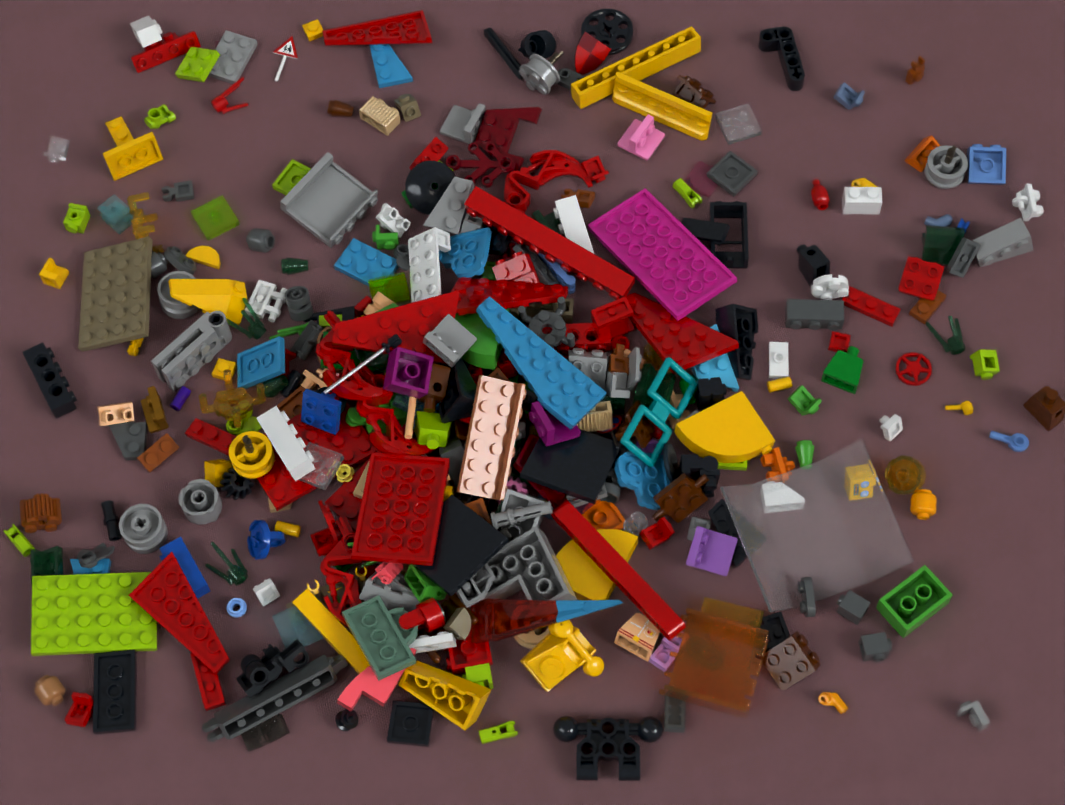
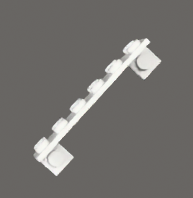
M434 227L408 239L411 303L441 295L439 250L445 253L451 250L450 233Z

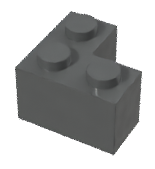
M455 433L449 437L446 447L438 448L441 458H450L449 474L457 488L466 441L459 439Z

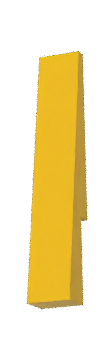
M308 588L292 602L358 674L370 666L354 636Z

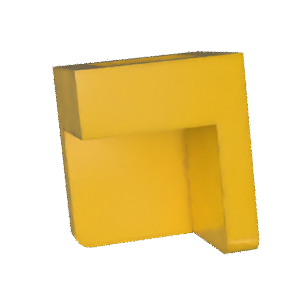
M49 257L39 276L43 284L60 289L69 275V270L57 266L53 258Z
M224 459L204 461L205 480H208L215 487L224 486L220 484V481L224 479L222 477L223 473L228 472V469L232 468V462Z

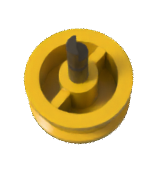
M256 431L244 432L238 435L230 444L229 457L234 470L240 476L249 479L259 478L267 474L273 467L275 454L270 440L264 434Z

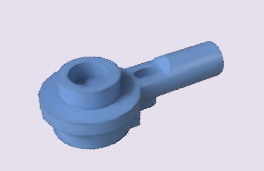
M991 430L989 438L1008 444V447L1015 452L1025 451L1029 446L1028 438L1021 433L1008 436Z

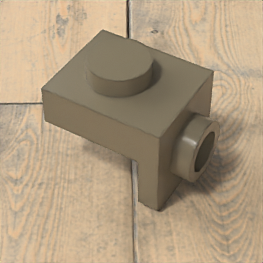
M403 94L394 100L396 107L402 112L405 122L421 116L417 100L411 94Z

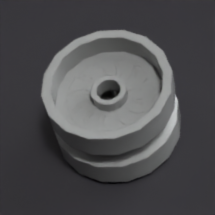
M174 271L162 277L157 288L162 311L174 319L188 318L197 313L198 307L194 305L189 306L171 297L168 283L169 279L196 278L185 271Z
M137 504L127 509L120 518V533L132 551L139 554H149L157 551L167 540V525L156 507L149 504Z

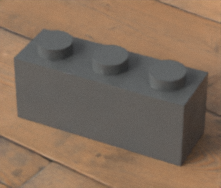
M787 299L785 328L829 329L835 331L843 327L844 301Z

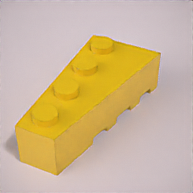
M418 660L416 664L405 669L398 684L463 730H467L477 721L492 690Z

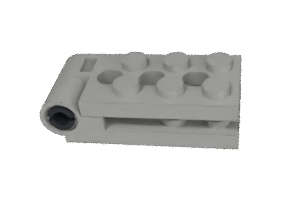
M207 311L151 360L158 378L163 383L166 381L168 387L173 392L181 388L191 376L196 375L203 365L209 363L232 340V333L225 314L221 311H213L211 313Z

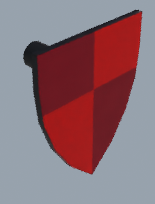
M585 31L577 44L574 56L576 73L581 75L596 69L602 64L611 50Z

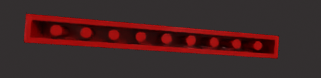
M475 186L464 203L467 210L466 213L474 218L477 216L487 226L491 227L493 225L498 228L497 230L505 236L508 234L514 237L513 240L520 245L524 243L529 246L532 252L545 255L546 260L551 263L557 262L563 270L569 273L570 271L576 273L580 280L584 282L590 281L593 283V287L600 291H607L608 295L615 300L627 296L635 283V277Z

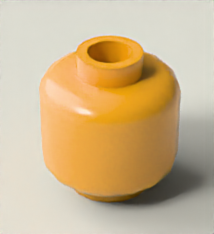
M920 489L911 496V513L920 520H928L930 516L936 513L937 498L932 494V491Z

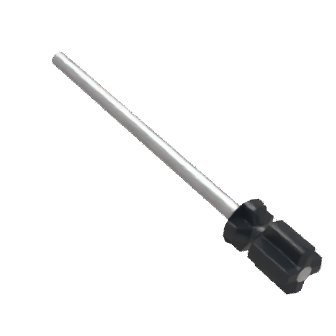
M397 334L393 335L388 339V344H381L382 349L323 392L327 394L384 351L389 353L390 347L396 348L401 344L402 340Z

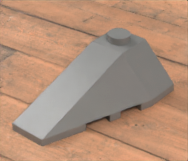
M507 489L501 512L507 511V508L516 510L547 501L529 494ZM544 515L518 521L514 526H502L501 533L510 542L536 526L540 528Z

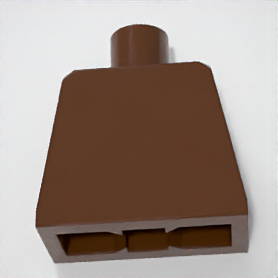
M433 363L428 394L420 399L417 398L418 402L424 403L425 412L434 413L436 405L445 398L450 367Z
M1047 385L1023 404L1048 432L1064 419L1065 402L1058 396L1056 390L1051 389Z

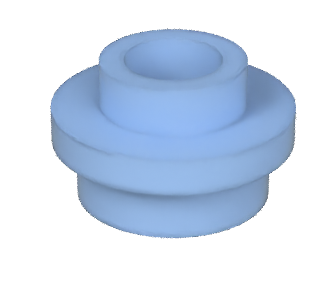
M233 598L228 602L226 609L231 617L238 618L246 613L247 605L243 599ZM236 606H240L238 611H234Z

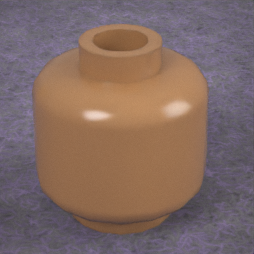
M45 675L35 683L34 692L43 705L56 706L64 700L63 696L66 689L56 676Z

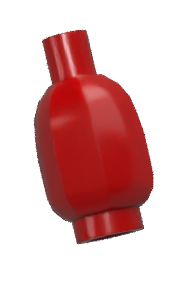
M815 179L812 181L813 188L811 189L813 204L818 210H826L830 203L827 189L820 184L819 179Z

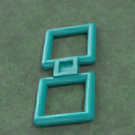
M667 357L664 360L647 391L648 396L653 399L649 409L645 405L638 407L620 440L622 445L649 467H654L663 451L665 443H667L673 432L665 423L669 414L675 419H679L682 416L698 384V381L672 358ZM669 367L689 384L677 409L656 392ZM643 415L663 431L650 457L630 441Z

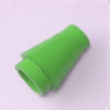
M810 440L798 441L795 447L801 470L812 469L815 446L812 445Z

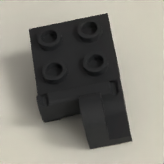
M298 639L282 652L277 646L273 648L269 644L267 649L264 648L262 650L265 655L261 659L254 654L247 655L242 659L241 669L244 673L237 677L236 680L249 698L259 694L266 684L276 680L283 667L290 673L295 667L301 668L308 663L309 655ZM302 652V660L294 661V658Z

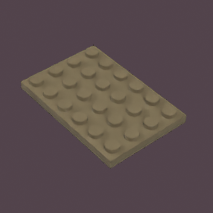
M149 236L84 252L78 349L82 352L149 336L152 239Z

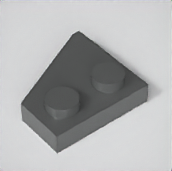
M146 422L109 425L126 461L137 460L136 458L146 450L148 426Z

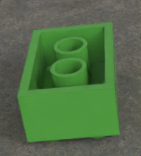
M924 565L879 599L876 609L898 634L905 638L949 604L953 594Z

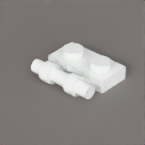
M258 280L245 308V313L261 319L264 318L265 313L270 314L268 321L274 323L281 314L280 309L282 305L286 303L284 295L288 289L282 288L279 293L276 292V284ZM272 299L276 300L274 306L269 305Z

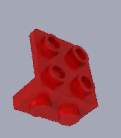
M908 256L899 284V292L929 301L935 300L945 266L935 262L924 261L918 257Z
M322 500L318 501L328 528L310 535L319 557L322 555L326 556L342 538L328 504L323 505Z

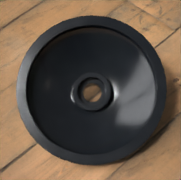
M425 161L416 165L409 172L405 182V193L409 203L417 211L430 215L456 175L450 167L438 161ZM432 183L437 185L436 190L432 189Z

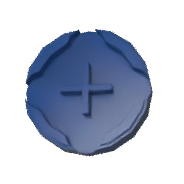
M254 520L249 527L251 536L247 538L248 550L250 555L255 557L256 560L265 559L270 547L281 546L286 541L283 532H270L268 524L264 520Z

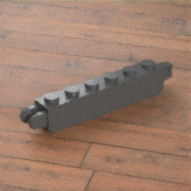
M324 654L307 663L304 667L298 668L264 686L259 694L253 695L251 698L246 696L214 713L215 717L205 722L201 729L205 733L214 730L207 735L208 742H214L223 737L233 739L336 683L338 680L336 675L348 663L340 654L328 658Z

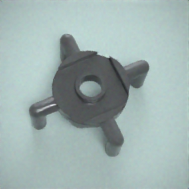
M564 297L558 298V308L555 313L542 310L532 318L526 314L524 306L518 308L520 320L529 324L528 328L548 345L557 347L563 343L571 348L575 346L574 334L568 333L566 337V324L561 317L566 310ZM544 327H551L553 329L549 334L542 332Z

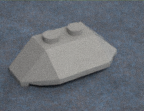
M488 563L456 592L466 608L485 599L495 579V575Z

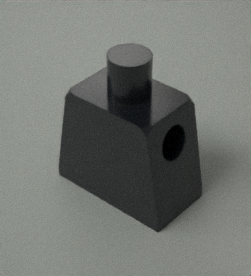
M803 244L796 249V252L799 254V270L810 288L811 284L813 285L814 279L830 274V260L816 245L807 247Z

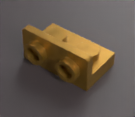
M155 386L148 387L149 395L141 400V405L150 433H155L167 429L169 426Z

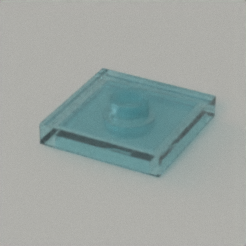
M295 606L272 616L285 648L296 639L305 647L324 638Z

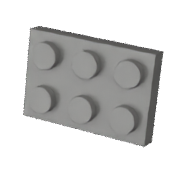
M226 30L215 49L220 56L208 76L234 84L239 80L257 47V40Z

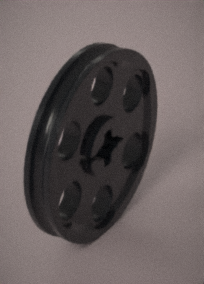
M615 9L594 11L582 23L581 36L585 31L590 35H595V38L600 42L609 44L611 50L608 55L617 54L626 49L633 38L631 20L627 15ZM606 16H613L614 19H613V20H606L605 17H606ZM591 21L598 22V24L595 26H592L589 23ZM621 24H626L628 27L626 29H621L618 26ZM624 38L625 41L623 43H619L616 41V39Z

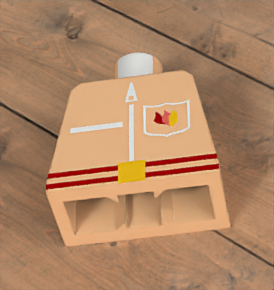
M635 613L617 631L614 643L648 662L660 631L646 616L641 613Z

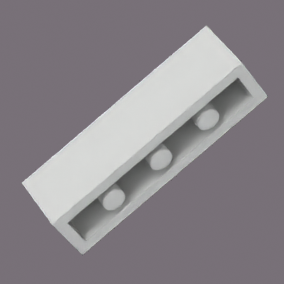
M576 195L555 201L556 208H553L555 219L559 218L561 223L558 224L560 235H564L565 238L594 254Z
M275 406L257 417L258 422L295 481L316 469L312 464L315 459L309 450L304 451L303 448L307 446L301 437L296 438L295 435L298 432L293 424L288 425L287 422L290 419L284 410L280 412L278 407Z

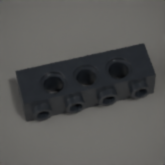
M42 342L23 351L22 353L55 418L58 419L76 410L77 407L74 402L77 399L73 391L68 392L67 387L70 385L65 376H60L59 373L62 372V369L58 362H53L52 358L55 356L51 348H46Z

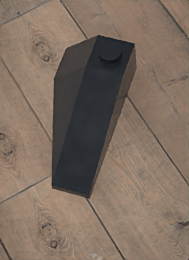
M737 304L717 308L715 312L719 332L739 342L738 349L727 353L736 378L751 380L754 362L752 349L756 347L754 334L758 333L757 309Z
M462 358L452 368L450 367L446 395L443 402L439 403L442 423L471 417L477 385Z

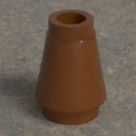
M336 99L334 101L330 100L327 114H331L333 117H352L354 107Z

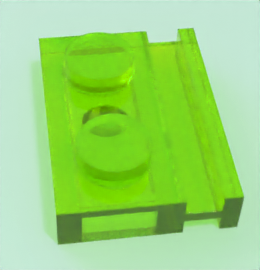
M404 272L368 280L372 299L378 291L393 302L410 299Z

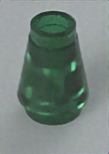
M289 257L281 259L282 274L291 275L308 271V260Z
M281 375L264 381L261 385L262 394L267 398L275 397L288 385L287 377Z

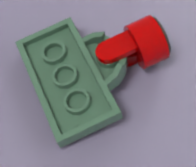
M379 595L342 611L345 622L378 681L416 664V659L409 645L415 641L418 630L424 628L429 633L444 626L446 623L443 609L437 599L433 597L416 604V609L410 612L404 610V608H394L388 611Z

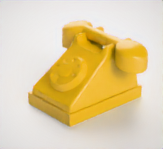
M557 617L551 619L548 626L550 632L536 645L537 647H534L520 660L545 692H549L555 685L582 665L584 673L588 676H599L604 670L603 659L598 656H592L596 649L582 635L580 629L573 626L570 620L557 623Z

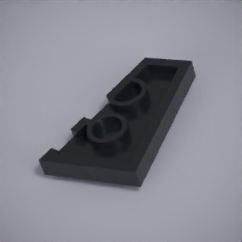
M723 499L708 511L717 532L738 539L732 558L736 568L765 541Z

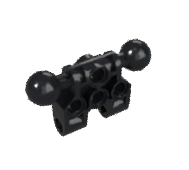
M562 716L555 721L553 733L562 742L573 741L578 735H587L577 745L576 780L598 781V761L604 760L609 762L617 760L619 781H640V746L629 736H639L641 740L648 743L656 742L663 734V726L657 718L652 716L644 717L639 723H629V719L612 718L587 719V723H578L570 716ZM605 725H611L614 730L612 733L607 734L603 732L602 728ZM584 746H590L593 751L590 754H584L581 749ZM605 746H611L614 752L607 755L603 753L602 749ZM626 746H632L635 752L628 755L623 749Z

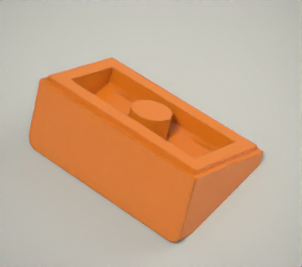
M932 135L925 137L904 161L919 172H922L925 169L930 152L939 147L940 144Z

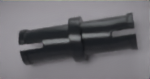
M111 500L101 503L104 514L103 523L107 527L109 541L120 540L122 536L118 525L119 517L115 513L114 502Z

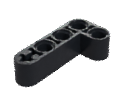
M786 26L762 30L759 36V49L763 52H778L788 88L791 91H800L803 87L805 72L792 30Z

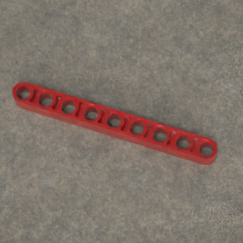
M565 500L553 510L551 516L556 523L665 638L671 641L686 628L683 620L568 500Z

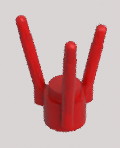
M244 77L210 101L217 113L222 111L225 114L228 111L248 106V103L226 107L229 103L225 97L240 86L239 84L245 80Z

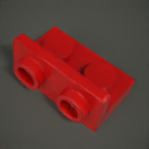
M435 137L414 160L409 169L412 170L416 165L425 161H439L449 148Z

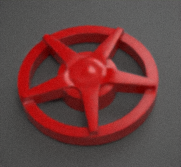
M911 352L902 355L898 359L895 371L903 383L918 386L929 380L932 366L923 354ZM907 357H917V360L909 361ZM921 359L927 364L928 369L921 367L919 363ZM903 360L907 366L906 369L900 372L899 364ZM921 372L928 373L926 378L918 381V376ZM907 374L913 377L914 381H909L902 375Z

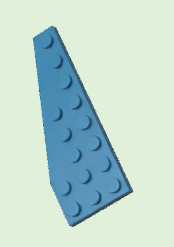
M490 296L477 307L476 312L487 328L493 331L496 341L504 347L505 354L520 376L523 375L528 382L527 386L537 395V401L570 430L606 396V391Z

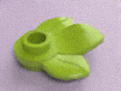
M252 407L240 409L236 416L229 418L226 423L227 431L237 436L248 431L258 432L262 427L257 417L252 416Z

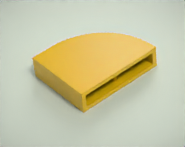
M743 391L677 423L674 429L675 435L690 451L702 458L713 456L719 463H739L761 454L770 453L775 443V439Z
M616 529L597 530L628 563L638 545V536ZM572 539L558 552L556 557L578 600H608L616 585Z

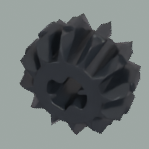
M233 467L228 469V472L223 473L222 477L224 479L220 481V484L224 485L221 491L228 492L226 497L229 498L232 495L233 500L238 498L244 499L246 495L252 492L250 488L254 486V483L250 482L251 479L240 476Z

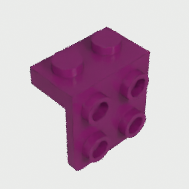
M539 401L532 403L529 418L546 447L580 436L581 431L577 425L570 430L551 413L544 411Z

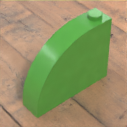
M456 313L455 320L477 338L476 342L461 357L463 361L476 367L495 370L503 346L501 343L498 344L493 331L487 328L478 313L458 315Z

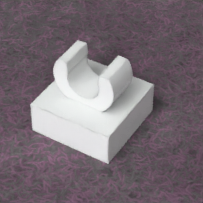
M896 414L891 418L884 415L879 420V422L883 423L880 428L883 429L884 438L888 441L894 439L903 430L901 417Z
M270 578L265 579L263 583L253 588L263 607L280 597Z

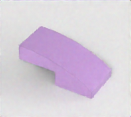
M681 631L671 641L664 637L661 644L651 655L649 662L665 673L680 654L690 636Z

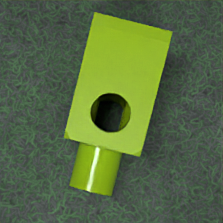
M417 411L414 429L418 444L426 445L430 449L446 447L451 435L453 421L442 423L440 413Z

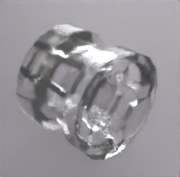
M641 512L632 513L623 523L624 530L636 536L648 526V520Z

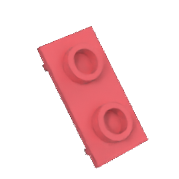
M382 562L375 568L377 573L371 579L373 580L375 577H378L383 584H390L404 569V565L402 563Z

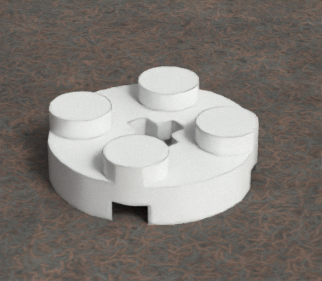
M832 274L823 275L814 279L813 285L811 284L812 295L821 300H832L849 295L848 279L842 275H838V278H833Z

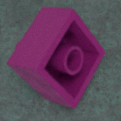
M396 347L389 352L383 389L418 399L427 395L434 357Z

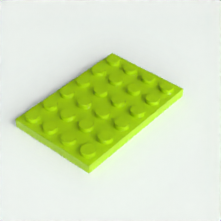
M151 572L32 576L31 655L91 654L124 650H136V652L157 651V621L129 596Z

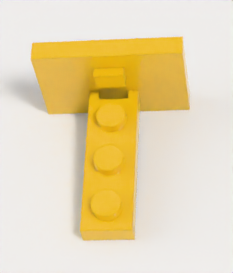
M122 116L105 123L117 147L102 153L114 181L164 160L153 132L134 139Z

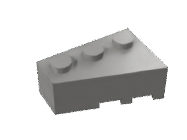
M454 177L423 226L430 229L436 227L450 234L459 235L467 214L464 203L473 191L474 182Z
M1022 218L1016 219L972 240L981 245L975 255L980 267L1034 251L1031 235Z
M375 571L366 580L359 599L367 601L379 595L389 610L404 608V610L410 612L416 609V604L421 603L401 573L390 584H383L378 577H375L373 580L371 579L377 573Z

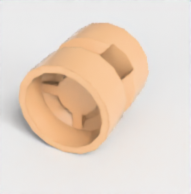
M378 291L372 299L373 304H368L363 313L366 315L373 314L395 302Z

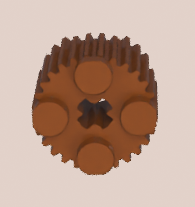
M41 493L33 495L34 498L20 500L21 526L25 528V532L34 533L42 529L46 532L57 530V525L62 522L60 498H51L49 494Z

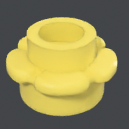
M341 464L337 467L335 474L337 480L343 483L344 481H351L355 471L348 464Z

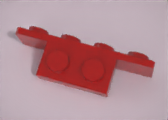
M191 31L179 37L175 32H168L161 37V41L144 47V52L131 57L137 73L183 55L189 51L190 47H201L196 32Z

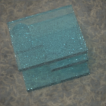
M115 194L97 208L101 212V219L119 235L136 221L135 216L131 213L132 209Z

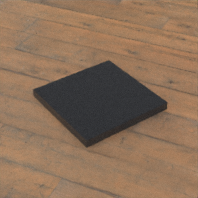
M581 429L579 437L547 447L541 437H539L520 473V478L595 504L622 448V444L618 443L619 449L617 450L613 440Z
M451 495L443 502L433 566L412 565L452 597L509 541L505 535L454 495Z

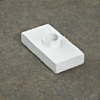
M769 342V378L780 379L788 377V342Z

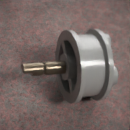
M555 52L549 60L538 54H532L529 57V62L522 64L519 70L520 75L527 82V87L533 91L536 89L543 95L549 94L551 86L560 82V75L553 65L564 52Z
M944 145L933 149L928 156L925 166L927 180L939 189H950L958 186L963 181L968 167L967 157L954 145Z

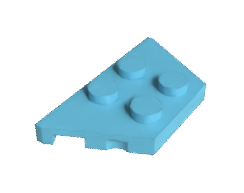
M717 324L710 327L719 332ZM727 353L691 367L697 381L699 379L708 378L710 380V378L720 377L722 384H725L727 388H731L734 392L739 390V385Z

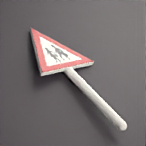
M293 36L273 51L274 54L283 56L275 77L276 82L280 77L286 58L298 59Z

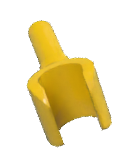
M964 401L958 405H945V410H962L964 415H970L973 413V406L970 401Z

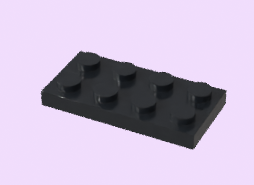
M136 650L94 653L93 733L95 735L136 731Z

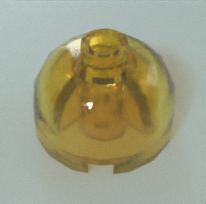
M901 455L888 463L885 469V480H887L890 490L896 494H913L920 490L925 483V467L916 458Z

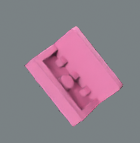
M648 114L643 122L634 119L618 141L617 146L648 161L664 139L665 133L655 129L654 117Z

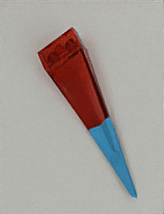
M481 600L471 606V612L478 618L477 624H471V642L476 644L489 641L496 642L620 605L623 602L620 600Z

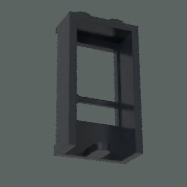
M710 202L709 221L714 222V218H741L742 241H724V243L710 241V252L727 268L747 269L749 261L747 202ZM715 244L717 246L721 244H742V252L715 251Z

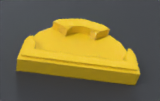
M209 246L194 247L185 255L194 262L220 269L219 254Z

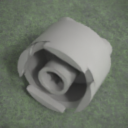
M205 479L192 480L188 483L189 485L182 488L179 494V504L186 518L195 524L215 522L222 510V500L216 487Z

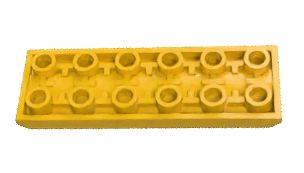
M616 72L612 96L614 103L643 116L649 114L654 117L655 121L698 140H707L712 112L620 72Z

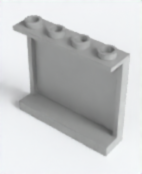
M327 152L280 201V209L332 248L334 244L337 245L341 242L346 231L350 232L358 219L361 220L365 216L366 210L377 203L378 190L374 192L369 190L334 163L333 156Z

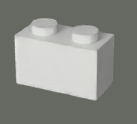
M149 15L130 23L137 41L143 48L162 40L160 34L163 32L160 25L157 24L155 19L152 20Z
M844 187L842 196L843 214H880L882 206L881 187Z

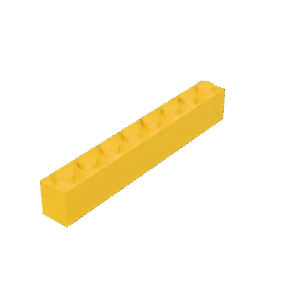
M691 26L571 83L572 99L582 109L613 94L616 72L640 81L701 52V37Z

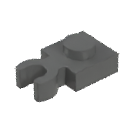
M192 180L174 183V188L162 187L163 194L169 193L168 195H163L165 202H169L173 198H176L177 202L195 199Z

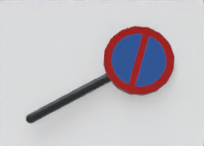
M616 415L612 416V430H597V433L599 435L611 433L615 448L618 450L619 445L614 431L622 424L623 418Z

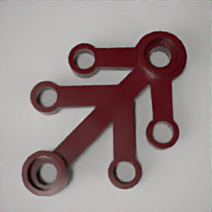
M472 142L468 145V150L472 155H476L479 160H460L457 155H450L446 159V165L453 169V171L459 168H478L471 175H467L464 178L467 180L472 179L474 185L476 183L475 180L487 170L496 168L489 175L482 177L481 182L483 186L489 188L493 185V180L500 174L510 173L514 170L515 161L510 156H503L497 150L494 143H488L485 146L487 153L493 155L498 161L490 160L480 150L478 144Z

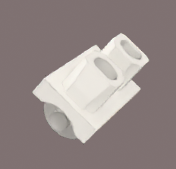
M1027 183L1025 188L1016 193V197L1012 200L1013 206L1019 207L1023 221H1029L1032 217H1039L1044 212L1043 206L1036 205V202L1040 199V193L1038 190H1033L1032 184Z
M387 203L382 205L380 213L376 216L383 229L387 228L391 233L398 232L399 238L402 237L404 231H407L411 224L410 221L399 215L397 209L392 208Z

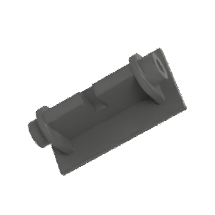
M310 320L290 351L296 353L299 358L305 361L317 344L319 333L324 328Z

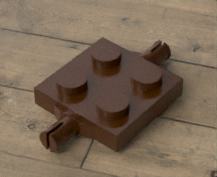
M685 473L681 474L653 497L661 508L652 515L654 520L658 522L660 518L667 515L677 523L681 522L708 500L706 494L701 490V486L709 481V478L703 474L695 481L690 479Z

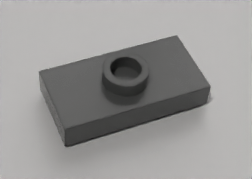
M665 692L664 732L685 733L686 693Z

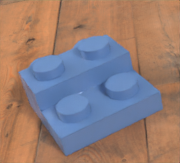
M973 144L972 147L970 146L967 149L968 184H1006V148H1001V145L983 147L982 144Z

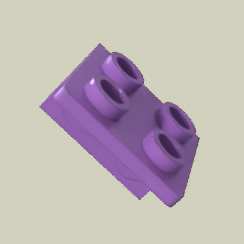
M697 526L686 565L727 576L738 539Z

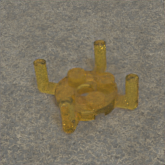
M149 192L132 195L127 198L130 215L133 214L134 217L131 223L136 240L148 237L150 232L156 231L154 224L144 226L143 223L158 220L157 213L144 216L143 209H138L136 206V202L150 199ZM163 245L152 247V251L156 253L164 252Z
M226 369L223 371L226 390L216 393L213 405H208L206 394L201 393L199 395L200 409L204 414L215 412L218 417L222 416L225 417V420L233 421L235 428H240L242 425L241 419L245 418L249 411H252L253 405L265 403L264 385L261 383L256 385L258 397L252 398L245 388H233L231 370Z

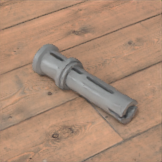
M548 501L516 510L507 508V511L491 512L493 527L498 530L501 526H514L518 521L552 514L553 510L551 502Z

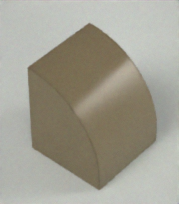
M464 607L457 608L443 626L447 632L453 633L457 640H465L471 630V617Z

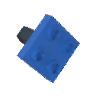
M323 387L316 391L306 388L302 398L301 422L336 435L339 431L340 415L345 410L347 400L339 397L332 391L325 394L323 391L328 387Z

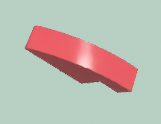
M410 648L411 652L415 656L417 650L414 648ZM370 666L367 667L344 689L337 699V704L352 711L363 694L384 707L405 669L378 681Z

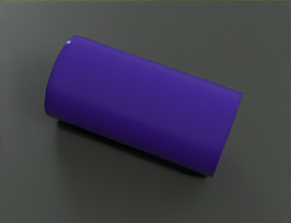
M181 386L170 403V407L180 411L191 391Z

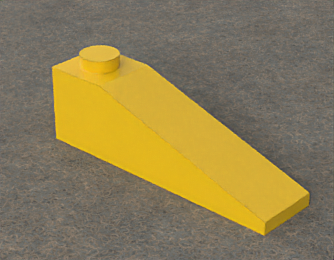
M230 279L168 280L172 298L189 306L194 305L201 308L203 313L207 311L209 313L221 311L225 314L227 322L230 324L239 325L241 323L247 301L245 282Z

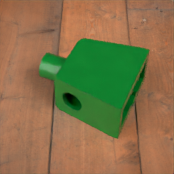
M850 346L847 352L838 350L825 368L821 381L855 394L864 361L862 358L857 357L859 349Z

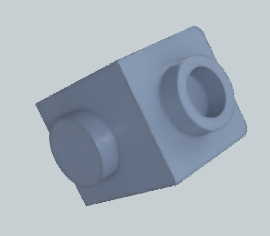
M844 82L839 86L833 98L850 110L853 107H858L864 99L862 97L865 91L861 90L857 93Z

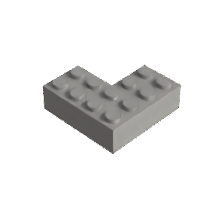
M537 526L507 543L487 562L495 575V579L483 600L492 607L523 589L533 612L544 620L558 611L556 600H577L545 533Z

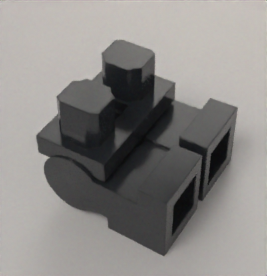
M681 455L678 468L679 476L685 473L690 479L696 481L705 474L709 481L701 486V490L708 498L714 497V490L717 489L720 477V469H717V459L713 456L698 458V455Z

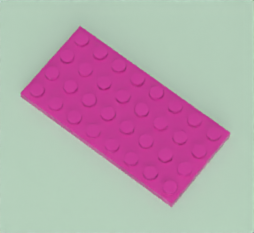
M646 188L587 225L588 230L677 321L737 282V277Z

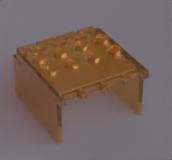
M687 608L686 615L681 614L680 617L682 620L687 621L685 631L676 636L682 639L679 652L671 651L669 655L677 658L673 673L664 672V676L671 678L669 685L665 684L664 689H659V694L733 716L747 718L752 700L744 697L745 695L750 697L754 695L757 680L750 678V675L759 677L763 660L755 657L756 655L764 657L769 640V631Z

